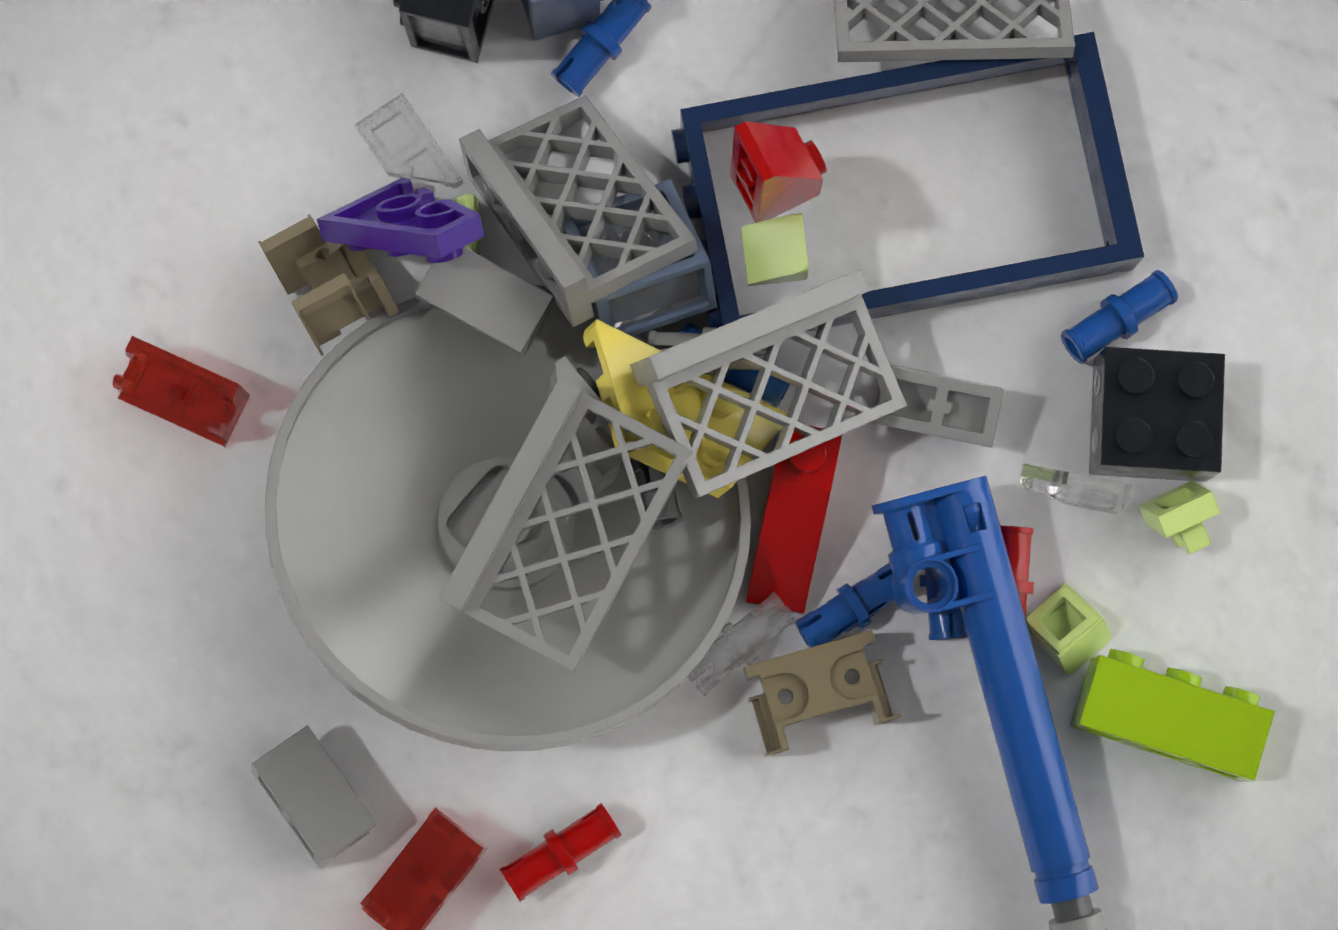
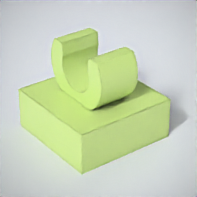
M1189 481L1139 505L1146 525L1166 538L1172 536L1176 547L1181 548L1184 546L1187 554L1190 555L1211 545L1202 521L1220 513L1212 491L1193 481Z

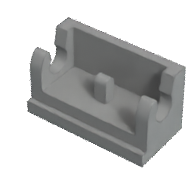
M466 247L462 248L463 254L456 259L432 263L415 292V298L424 303L427 302L510 348L512 352L524 356L552 310L553 295Z
M890 364L907 406L876 419L874 424L992 448L1004 394L1003 388ZM881 390L876 405L885 402Z
M308 725L252 763L251 772L319 869L364 838L377 825V822Z

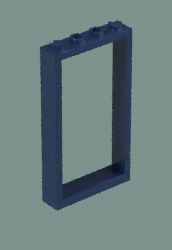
M1094 32L1074 35L1075 49L1073 58L940 60L680 109L681 128L671 130L677 164L688 162L692 184L682 186L685 208L690 220L699 218L703 238L700 241L711 264L717 308L706 311L709 327L719 328L750 314L739 315L703 132L734 127L745 121H766L1064 64L1105 246L872 290L862 294V298L871 319L1133 270L1144 258V252ZM849 313L834 319L831 327L853 323ZM816 326L807 331L817 330L819 326Z

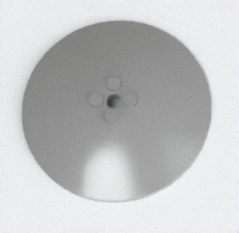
M535 285L536 287L549 293L544 286ZM417 298L397 304L400 311L390 317L384 311L369 319L340 341L304 381L290 404L278 431L269 463L265 493V533L270 564L283 603L308 648L337 681L379 714L409 730L439 741L469 748L494 751H537L568 746L608 733L628 724L655 707L677 689L700 664L720 635L735 605L744 579L750 546L751 512L746 477L738 480L731 489L719 498L706 494L693 499L688 484L678 480L675 490L680 512L683 514V520L669 527L651 530L574 673L439 600V597L549 397L548 383L555 362L565 356L576 370L578 368L584 369L595 382L603 375L596 348H586L583 340L584 330L595 321L594 318L572 327L553 299L550 314L545 319L524 356L512 352L510 348ZM650 330L632 337L648 344ZM657 348V349H659V350H661V351H664V350H666V349H668V348ZM597 416L595 423L592 424L593 428L600 427L612 437L608 425L609 422ZM566 452L560 464L572 461L568 452ZM622 455L618 457L622 464L614 482L595 495L596 499L631 489ZM577 469L554 475L547 487L553 512L589 501L582 477ZM634 497L598 507L608 542L634 534L641 521ZM542 498L530 519L546 514ZM592 510L556 520L566 554L602 544ZM549 523L525 529L517 542L524 567L559 557ZM627 545L611 549L616 566ZM604 552L569 562L579 597L603 590L611 577ZM512 553L501 574L516 570ZM562 565L526 575L536 610L571 599ZM519 578L495 584L482 609L503 620L529 612ZM598 600L581 605L586 621ZM574 607L539 617L546 643L569 655L581 632ZM531 620L514 625L536 637Z

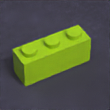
M1110 649L1108 657L1098 655L1090 658L1070 727L1240 782L1255 781L1275 714L1273 710L1258 706L1259 695L1230 686H1225L1223 694L1200 687L1202 677L1176 668L1168 667L1165 675L1143 669L1144 658L1121 650Z

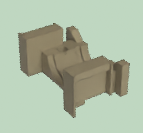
M308 214L307 218L262 242L261 240L258 241L288 295L306 285L310 287V292L293 300L291 303L320 355L323 356L324 354L320 346L341 335L340 329L364 316L369 320L368 314L377 309H380L381 312L386 311L389 317L400 310L382 276L373 267L365 251H352L348 245L322 241L316 223L311 215Z
M872 630L743 668L746 681L759 678L763 689V694L749 697L748 702L753 704L767 753L764 754V757L789 750L783 727L827 713L868 703L874 725L901 717V713L893 715L878 668V665L884 662L883 659L870 663L867 662L864 647L875 642ZM847 671H853L857 674L858 681L856 684H849L845 680ZM787 690L791 693L792 700L790 703L784 704L779 701L778 694L780 691Z

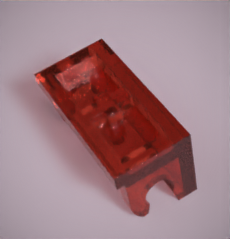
M132 336L125 349L126 356L130 358L128 367L123 375L115 374L113 377V388L120 392L118 399L222 447H226L250 394L234 381Z
M435 807L373 889L362 900L360 904L363 907L361 909L386 930H425L488 848Z

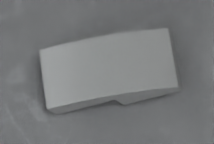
M565 356L555 362L548 383L549 395L560 377L581 388L584 393L601 401L597 384L588 372L582 368L576 370ZM588 412L576 434L583 457L615 448L612 437L600 427L593 428L592 424L595 423L597 415ZM571 443L567 452L570 459L575 460L576 456ZM619 456L586 465L594 495H597L614 482L622 464V461L618 458Z

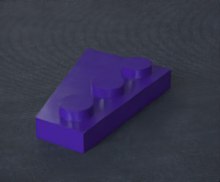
M404 177L317 219L321 238L324 242L348 245L352 251L367 249L384 250L391 257L410 254L424 256L431 263H441L456 259L463 254V247L485 236L478 212L451 199L435 201L432 190L425 187L413 190L411 180Z

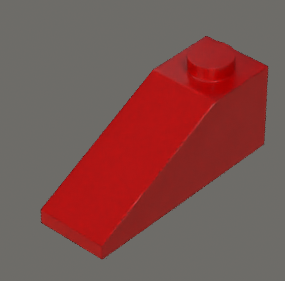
M748 121L734 127L730 176L755 223L773 219L820 195L823 184L821 175L826 173L827 169L820 151L812 140L804 143L795 127Z
M810 426V427H812V428H814V429H816V430H821V429H823V428H819V427ZM793 431L789 443L805 436ZM842 435L774 464L746 603L804 615Z

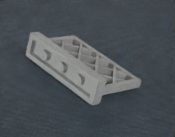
M834 0L837 62L1073 58L1075 42L1070 0H1018L1028 8L1014 20H1011L992 6L998 0H959L969 9L955 22L934 8L941 0H899L911 10L896 23L875 9L885 0ZM847 7L853 10L849 14L847 11ZM1039 15L1058 29L1059 38H1036L1024 28ZM981 16L1001 32L993 39H977L965 29ZM924 18L942 33L934 40H918L908 33L907 30L918 20ZM863 19L884 33L875 41L849 42V31Z
M586 95L493 139L487 140L480 129L459 138L470 181L549 294L553 295L554 301L572 327L594 317L591 303L698 251L696 238ZM581 119H584L589 126L585 139L559 136L562 128ZM522 147L539 149L533 163L511 161L506 155ZM551 152L577 154L572 169L547 166L546 164ZM590 157L615 160L616 164L612 174L585 171ZM539 181L564 184L565 186L559 200L535 196L534 192ZM578 187L605 190L599 206L572 202ZM617 193L642 196L644 200L640 210L612 208ZM565 217L592 221L586 237L561 233L560 229ZM605 223L632 227L627 243L599 239ZM645 229L668 232L674 238V240L657 248L639 245ZM592 255L620 259L616 268L596 278H593L587 269Z
M861 269L630 364L638 386H647L667 436L693 450V454L683 471L693 499L711 493L907 406L862 298V294L869 292ZM849 313L858 334L852 354L826 343L834 319ZM819 326L815 337L804 333L809 329ZM790 338L811 348L801 377L774 365L783 340ZM767 348L764 359L752 355L757 351ZM865 353L869 362L863 360ZM821 354H825L848 365L838 393L811 382ZM738 360L759 370L749 399L721 387L731 362ZM715 370L711 382L698 377ZM859 370L876 378L885 402L869 408L849 399ZM770 375L797 387L787 416L760 404ZM685 382L707 392L696 422L677 414L667 389ZM808 392L834 404L827 425L821 430H816L797 421ZM717 397L745 409L734 439L707 427ZM845 409L855 413V415L841 420ZM755 415L783 426L775 449L771 452L765 453L745 444ZM684 429L692 432L690 440H688ZM793 431L805 436L789 443ZM703 437L730 449L722 473L707 480L704 479L696 459V454ZM741 454L752 458V460L737 466Z
M559 377L443 589L439 600L575 673L691 458L693 450L584 393L581 388ZM588 412L612 423L618 447L583 457L576 434ZM621 429L641 440L625 444ZM572 443L576 459L560 464ZM653 445L675 457L664 479L641 486L637 485L628 455L629 452ZM622 455L631 489L596 499L586 465ZM579 468L589 501L553 512L547 492V487L553 476ZM657 490L645 512L641 494ZM634 497L641 518L636 531L632 535L608 542L598 507ZM542 498L546 514L530 519ZM592 510L602 544L566 554L556 520ZM549 523L559 557L524 567L517 546L523 531ZM627 545L616 566L611 549ZM604 552L611 573L609 581L603 590L579 597L569 562ZM512 553L516 570L501 574ZM562 565L571 599L536 610L526 575ZM519 578L529 612L503 620L482 609L495 584ZM598 600L586 621L581 605ZM574 607L581 632L568 655L546 643L539 617ZM531 620L536 637L514 625Z

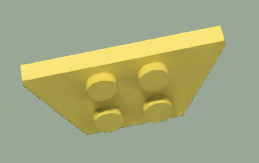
M596 319L584 330L583 340L586 348H596L601 363L603 375L596 380L601 401L667 436L647 386H638L630 364L659 353L661 350ZM708 374L698 376L709 382L713 378V376ZM685 382L667 389L677 414L696 422L707 392ZM725 382L722 383L721 387L749 399L750 394ZM717 397L707 427L734 439L745 409ZM762 400L760 401L761 405L787 416L786 412ZM755 415L745 444L762 451L782 426L759 415ZM609 422L608 425L614 446L618 447L613 425ZM621 429L625 444L641 440ZM684 429L688 440H690L692 432ZM703 437L696 454V459L704 479L707 480L722 473L730 449ZM653 445L628 453L629 457L665 474L675 458ZM741 454L737 466L752 460V458ZM682 472L679 480L687 484ZM737 481L708 494L719 498L731 489Z

